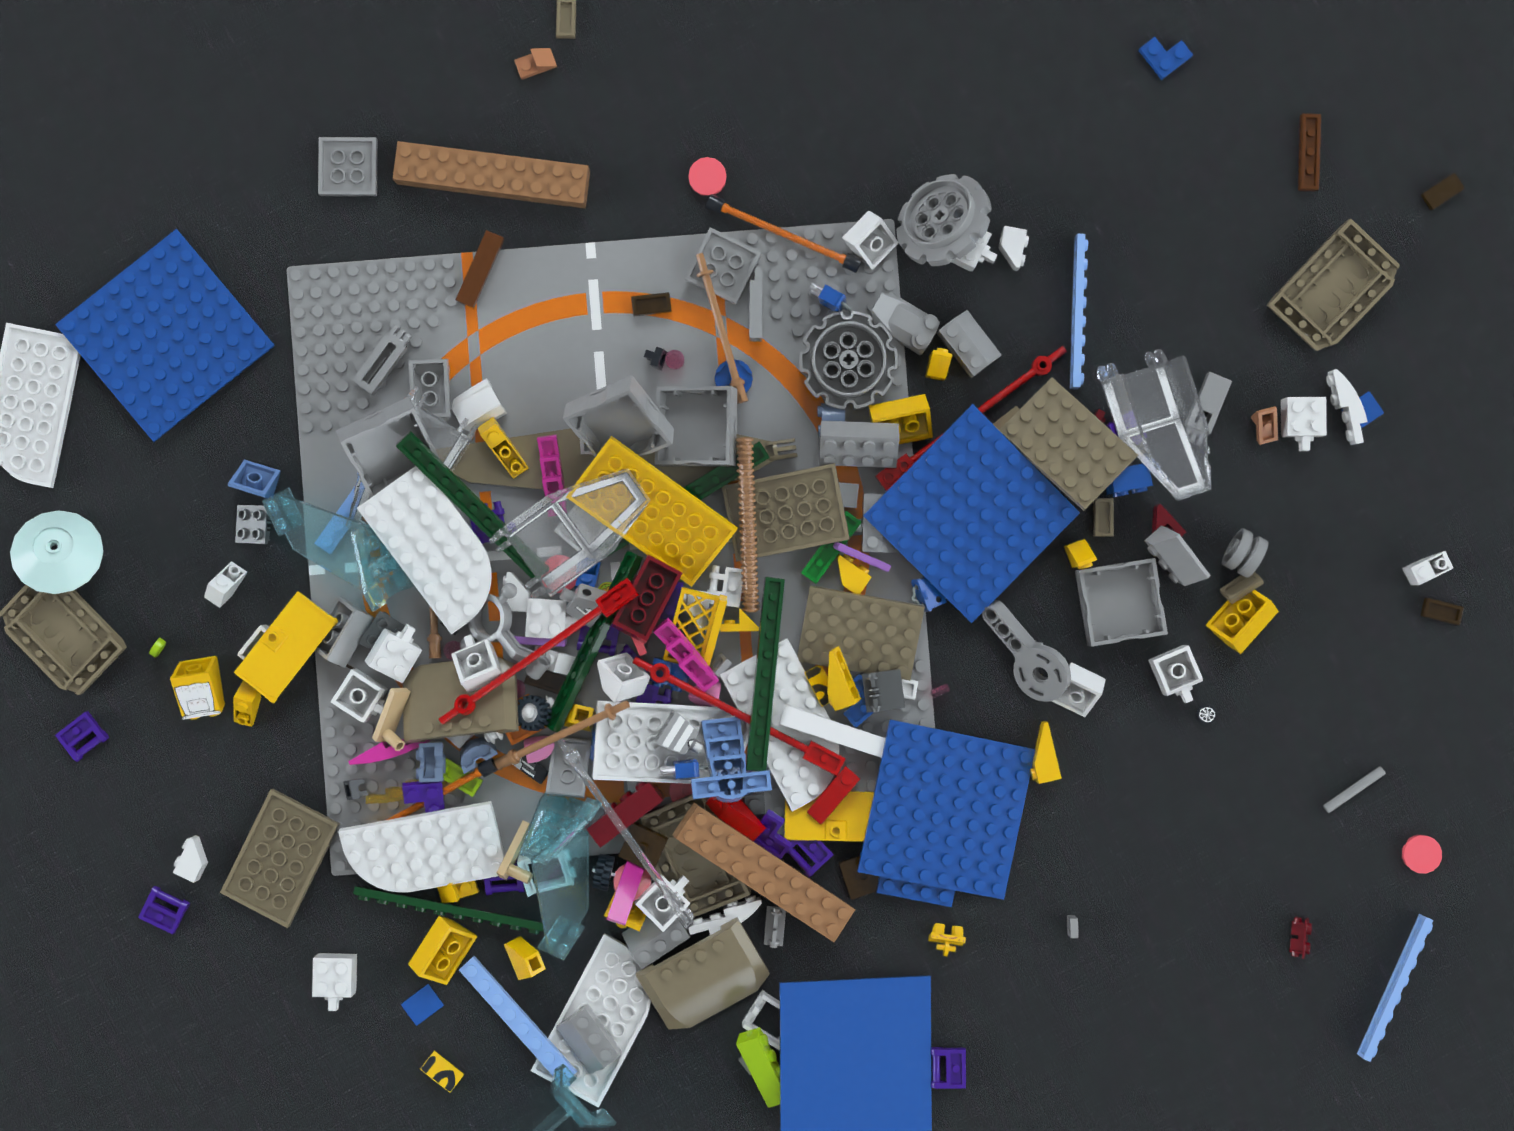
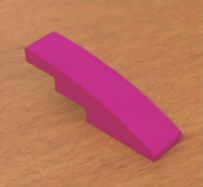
M557 434L537 437L545 499L565 491ZM566 500L559 502L568 514ZM552 508L547 511L548 517L557 516Z
M669 618L653 629V633L666 645V650L679 662V667L703 692H706L719 681L703 657Z
M430 740L419 743H405L400 751H396L392 746L389 747L387 742H381L348 762L350 765L390 759L418 748L420 743H428Z
M626 861L606 920L626 925L644 868Z

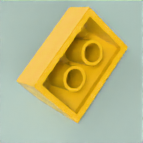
M925 394L868 406L871 422L899 423V444L933 438L930 407Z
M1253 590L1233 604L1227 600L1208 621L1206 627L1226 645L1241 654L1279 611L1270 599Z
M439 915L408 965L419 977L447 985L478 936L454 920Z

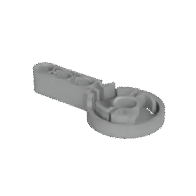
M995 600L982 612L983 619L1015 657L1014 677L1021 690L1029 697L1038 701L1048 702L1058 699L1068 689L1071 682V671L1066 659L1057 650L1043 645V642H1036L1001 601ZM1038 667L1045 669L1048 677L1042 676L1038 671Z

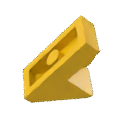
M739 608V623H736V620H724V624L720 626V632L759 631V627Z
M476 880L458 884L449 883L447 886L437 887L442 903L458 902L460 898L479 892Z

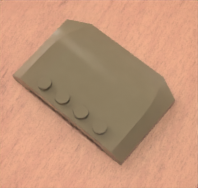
M1350 218L1328 238L1271 298L1267 306L1312 349L1318 351L1327 346L1337 344L1393 286L1394 277L1400 264Z
M25 584L0 611V617L3 616L6 625L4 627L6 634L59 688L76 692L75 694L77 695L83 694L127 648L124 640L75 590L51 594L36 591Z
M498 657L503 673L515 665ZM454 661L420 665L410 671L403 682V688H407L410 691L403 711L404 743L406 744L456 736L519 731L517 673L476 701L475 709L471 714L462 715L459 713L444 725L440 723L438 718L454 708L456 698L462 694L471 696L478 691L467 693L460 683Z
M692 794L649 811L641 817L643 826L669 838L655 868L658 875L662 874L669 882L672 879L676 882L682 875L689 880L683 888L685 891L683 896L690 902V905L683 912L687 914L686 917L689 919L751 895L749 886L704 858L672 835L693 802L716 816L706 804L709 798L693 799Z
M738 917L720 926L721 930L655 966L652 963L636 972L637 979L668 1029L691 1028L758 991L769 976L768 968Z

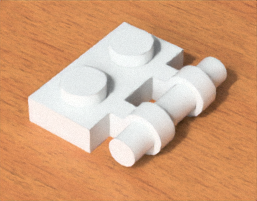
M713 565L712 572L709 573L711 580L707 592L717 596L720 594L727 596L726 606L739 608L742 593L741 584H743L741 572H743V569L726 567L725 574H719L720 566ZM718 579L724 580L722 591H717Z

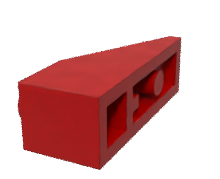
M845 766L809 808L807 813L822 825L855 787L860 778Z
M711 797L706 802L719 819L752 841H755L766 829L741 799L729 803L719 801L716 797Z

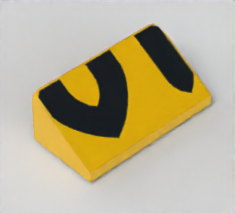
M817 665L804 673L820 705L823 707L829 704L827 694L828 676L822 665Z
M435 1050L420 1068L421 1071L450 1093L464 1076V1073Z

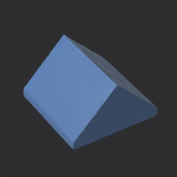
M244 459L229 481L228 486L264 498L273 499L281 471Z

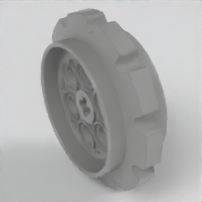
M949 174L937 177L935 181L930 183L926 182L912 194L909 202H906L900 211L898 221L901 226L896 229L898 242L905 250V253L919 264H924L927 261L931 266H941L949 264L951 259H961L976 247L975 243L979 238H983L988 229L990 219L987 214L991 212L990 199L980 184L968 176H963L959 179L956 174Z
M840 311L827 315L822 319L823 326L813 325L803 340V344L807 346V349L800 351L799 368L800 373L808 375L804 384L815 398L824 396L826 399L825 405L841 410H845L848 404H851L855 410L867 407L874 403L873 396L875 394L883 396L894 380L890 375V371L897 369L898 354L896 348L889 346L893 338L882 323L873 325L871 323L872 317L865 313L852 311L849 317H845L843 312ZM850 337L853 340V344L851 346L844 345L843 338ZM867 346L870 349V353L863 355L860 353L859 348ZM834 347L837 353L834 356H829L826 353V349ZM846 356H850V360H853L850 365L843 361L846 359ZM867 365L870 367L871 372L865 375L861 373L860 367ZM829 366H834L837 369V374L829 375L826 369ZM851 375L854 378V383L851 385L846 384L844 377Z

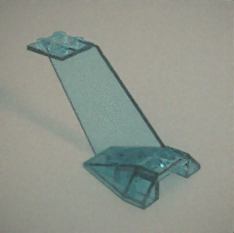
M286 488L262 501L278 536L285 534L294 551L361 590L372 612L385 605V600L397 592L414 586L368 523L364 524L294 499L290 488Z
M544 792L538 802L519 854L531 860L545 934L537 948L561 960H565L585 928L580 923L589 910V832L586 829L596 817L602 803L588 797L585 801H581L573 797L549 795Z
M561 1064L554 1070L550 1093L560 1106L533 1131H553L570 1116L581 1128H609L617 1122L604 1108L592 1113L586 1109L568 1088L577 1078L564 1064Z

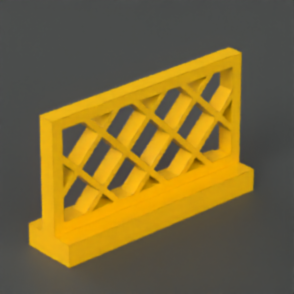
M682 587L673 623L676 626L678 622L679 626L677 628L683 630L686 638L710 667L727 604V596L721 594L717 596ZM684 593L693 595L696 601L686 605L683 600ZM705 599L714 600L713 607L705 610L701 602ZM698 604L703 612L694 617L689 608ZM687 611L691 619L681 623L678 616L680 613ZM705 615L709 623L701 628L696 620ZM694 622L698 630L689 635L684 626ZM701 633L704 641L696 646L692 637ZM665 649L663 660L679 664L674 657L668 656L669 652Z

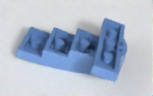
M731 717L701 721L710 777L691 779L693 799L716 797L719 801L732 803L739 801L747 793L772 790L770 770L746 773V754H744L740 719Z

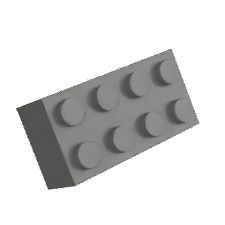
M821 421L819 465L835 463L836 466L896 468L899 447V423Z

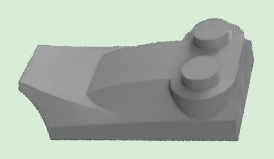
M892 292L881 293L871 310L873 325L882 323L894 340L918 355H922L940 324L937 317L923 312Z
M448 359L408 360L410 399L412 404L416 406L415 410L424 428L445 427L451 417L450 367Z

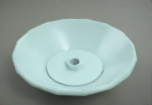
M58 510L42 513L27 521L14 536L10 555L12 568L24 584L39 592L59 594L74 591L89 582L100 567L104 551L101 535L90 521L77 513ZM57 545L58 548L56 550H52V546Z

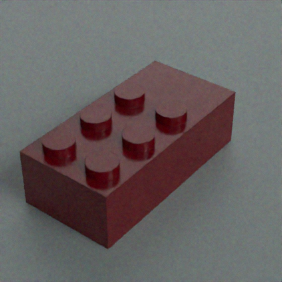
M648 555L632 583L639 595L618 610L610 626L645 644L672 595L682 572Z
M639 782L635 786V791L631 792L629 790L619 798V803L616 804L615 801L605 808V813L587 827L586 830L600 848L664 800L665 796L655 782Z

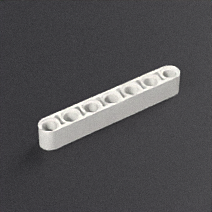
M785 705L779 724L882 758L886 738Z

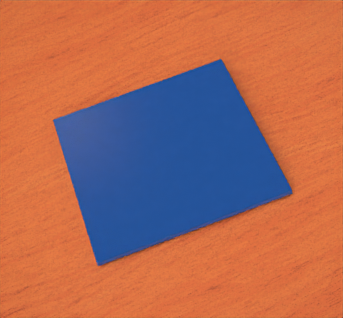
M177 229L55 324L153 442L158 440L275 346Z
M972 404L863 516L972 623L1080 512Z
M890 719L857 872L1004 900L1035 749Z
M930 975L780 983V1131H932Z

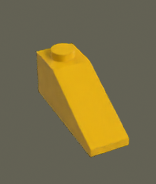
M839 646L829 651L828 701L835 711L855 705L861 700Z
M1047 721L1041 722L1032 762L1033 768L1030 769L1032 779L1036 780L1038 784L1062 779Z

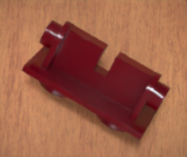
M1294 917V920H1292L1291 934L1298 935V939L1291 938L1289 950L1291 956L1299 957V954H1302V959H1304L1306 954H1310L1311 943L1307 942L1308 935H1311L1312 923H1309V918H1306L1305 922L1302 921L1301 917Z

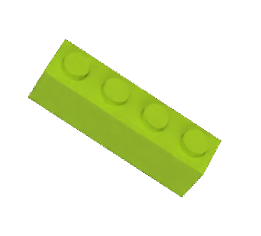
M760 1027L739 1033L736 1045L767 1107L780 1105V1066L777 1062L775 1051L771 1050L767 1035L763 1034Z

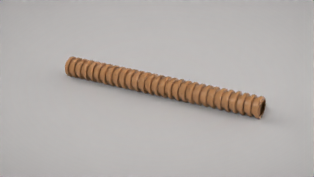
M741 437L736 439V442H738L736 454H738L737 460H739V463H737V466H739V469H737V472H739L737 484L740 486L738 488V491H740L738 494L740 506L738 508L740 509L739 515H741V518H739V521H741V524H739L741 536L739 538L742 540L740 542V545H742V548H740V551H742L740 563H742L741 569H743V572H741V575H743L741 587H743L742 593H744V596H742V599H744L742 611L752 613L760 610L757 606L759 605V601H757L759 599V595H757L759 584L757 583L758 577H756L758 575V571H756L758 568L756 565L758 554L756 553L757 547H755L757 541H755L757 538L755 527L757 525L754 523L756 517H754L756 511H754L756 499H754L755 493H753V490H755V487H753V484H755L753 472L755 470L752 468L754 466V463H752V460H754L752 456L754 445L752 444L753 438Z

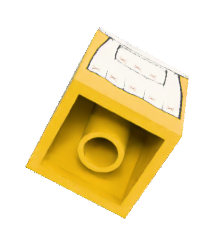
M217 656L180 661L170 681L182 719L195 720L202 716L209 715L214 717L221 714L225 702Z

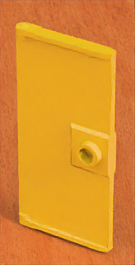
M297 591L234 673L265 696L271 703H275L327 634L338 623L337 618L328 614L301 592Z
M849 792L822 825L807 813L820 795L793 812L785 800L784 838L787 840L864 842L874 792Z

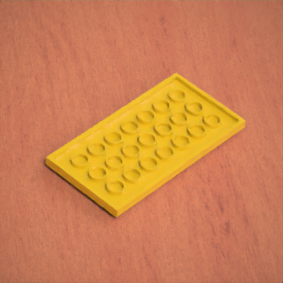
M610 436L566 496L646 555H650L682 572L680 579L691 587L738 528L613 436ZM627 471L647 500L617 529L611 523L635 500V497L623 481L576 497H572V494L577 487Z

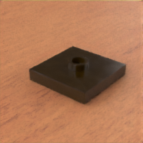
M634 822L618 856L653 873L669 838Z
M861 855L839 862L851 900L876 892L879 876L857 872Z

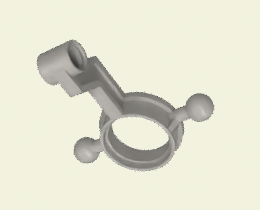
M506 583L501 589L502 594L500 597L488 594L483 607L468 622V626L475 641H482L487 638L490 642L498 640L509 656L519 662L534 651L521 646L510 632L512 612L506 601L516 596L517 588L512 583ZM489 601L493 602L500 612L499 627L492 635L485 631L482 624V611ZM464 638L460 642L461 649L466 647ZM544 655L540 656L527 665L525 668L527 675L535 680L540 679L551 665L550 660Z

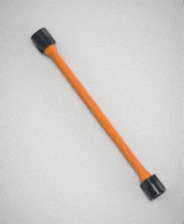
M713 194L710 195L706 209L718 214L721 212L733 214V216L742 218L746 222L753 223V225L762 227V229L764 228L795 243H800L804 247H809L813 251H818V253L820 252V254L822 253L825 256L827 255V257L829 256L836 261L838 260L839 263L843 264V268L857 273L862 262L861 258L849 253L847 255L837 254V252L826 249L824 246L817 245V243L815 244L810 240L808 241L784 229H779L775 225H770L766 221H761V219L759 220V218L757 219L752 215L750 216L743 211L732 208L729 204L725 203L726 200Z
M494 759L483 760L477 764L478 767L474 771L443 787L444 795L472 781L476 777L483 776L485 778L496 772L498 769L495 766ZM424 802L411 805L386 820L409 816L425 807Z

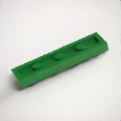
M846 511L845 516L851 538L862 522ZM848 540L840 541L839 543L845 545L848 542ZM834 543L821 545L804 567L801 574L817 584L840 551L834 549Z

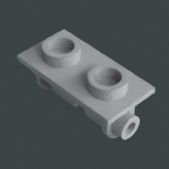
M767 906L764 945H770L769 947L772 948L783 946L786 911L781 907Z

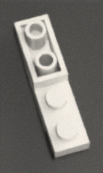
M1337 369L1329 371L1327 384L1331 387L1332 391L1330 399L1335 409L1343 408L1342 420L1347 426L1346 439L1348 442L1350 441V445L1363 443L1360 424L1368 421L1361 400L1351 383Z
M751 895L746 897L744 901L729 903L724 906V914L722 915L721 912L711 914L710 918L707 919L699 917L691 920L692 923L688 924L690 935L709 930L710 935L721 930L720 926L736 917L742 923L762 904L761 896Z

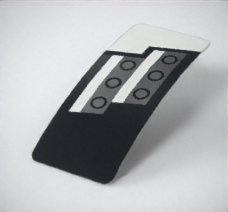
M526 756L522 757L520 762L514 765L539 784H542L548 776L549 771L536 762L528 764Z

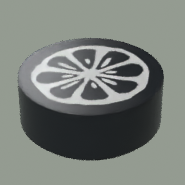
M1201 705L1196 711V717L1203 724H1211L1215 721L1217 712L1210 705Z

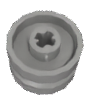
M1241 528L1228 545L1222 559V565L1230 570L1237 567L1238 574L1249 578L1263 560L1268 548V541L1260 536L1253 539L1252 532Z

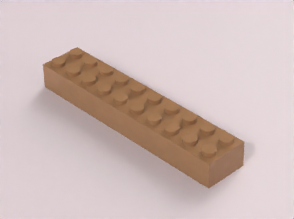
M400 141L397 142L393 180L397 185L585 209L590 179L588 165Z
M693 802L672 834L677 840L833 942L836 941L855 911L852 906L695 802Z

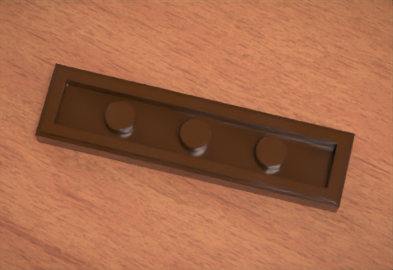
M1302 113L1300 115L1298 191L1319 190L1321 114Z
M486 230L455 299L456 301L474 309L505 240L504 237Z

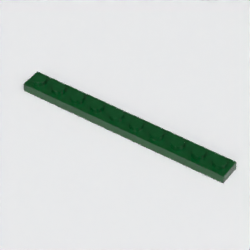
M411 431L396 444V447L534 582L549 570V566L516 534L512 537L509 536L505 530L508 526Z
M760 441L753 444L752 450L754 453L752 456L754 460H752V463H754V466L752 468L770 458ZM738 454L736 455V466H717L683 488L701 500L733 481L739 475V472H737V469H739V466H737V463H739V460H737ZM614 532L599 548L606 558L630 542Z
M627 550L608 591L626 578L632 583L643 557ZM617 611L609 617L602 613L589 629L551 708L552 712L548 714L551 716V719H547L549 724L544 726L550 730L559 732L564 726L567 715L573 707V703L582 688L587 674L590 672V667L598 655Z
M764 578L746 771H766L785 583V579Z
M355 887L353 892L354 895H358L359 900L369 901L370 898L377 899V903L388 905L390 901L395 902L396 907L407 909V906L410 905L415 906L414 910L421 912L431 909L434 910L433 914L445 916V912L452 913L453 918L464 920V916L472 917L471 921L478 923L488 920L491 921L490 925L501 927L502 923L508 924L509 929L519 931L521 927L529 928L528 932L534 934L545 931L546 923L362 887Z

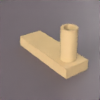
M407 688L390 689L372 737L375 742H388L396 751H400L405 745L404 741L395 731L410 695V691Z
M524 820L497 871V875L507 880L508 876H511L529 884L533 873L514 865L532 830L531 824Z

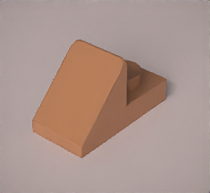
M551 48L530 49L532 54L514 60L521 80L557 67Z
M1274 406L1256 411L1251 416V419L1256 424V435L1259 445L1277 441V407Z

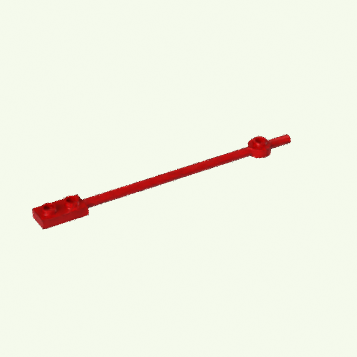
M1062 346L1048 357L1039 356L1035 358L1029 371L977 409L983 414L1033 376H1043L1049 373L1052 363L1067 352L1066 349ZM1040 362L1045 363L1044 369L1039 366ZM939 437L913 456L909 457L907 453L897 459L896 468H885L875 477L884 490L887 491Z
M626 578L597 598L595 601L598 607L473 695L462 694L458 696L454 702V708L438 718L440 723L444 725L459 713L462 715L471 714L475 709L476 701L598 615L603 613L606 617H609L636 598L639 594L631 581Z
M638 657L634 658L632 663L650 672V677L654 682L664 683L667 681L750 724V715L671 675L669 668L665 664L657 663L653 666ZM658 670H661L663 672L662 677H658L656 675V672ZM770 726L771 736L804 752L802 759L835 776L838 775L846 758L813 741H810L807 746Z

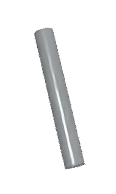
M1379 766L1324 804V809L1327 813L1332 812L1386 774L1385 771Z

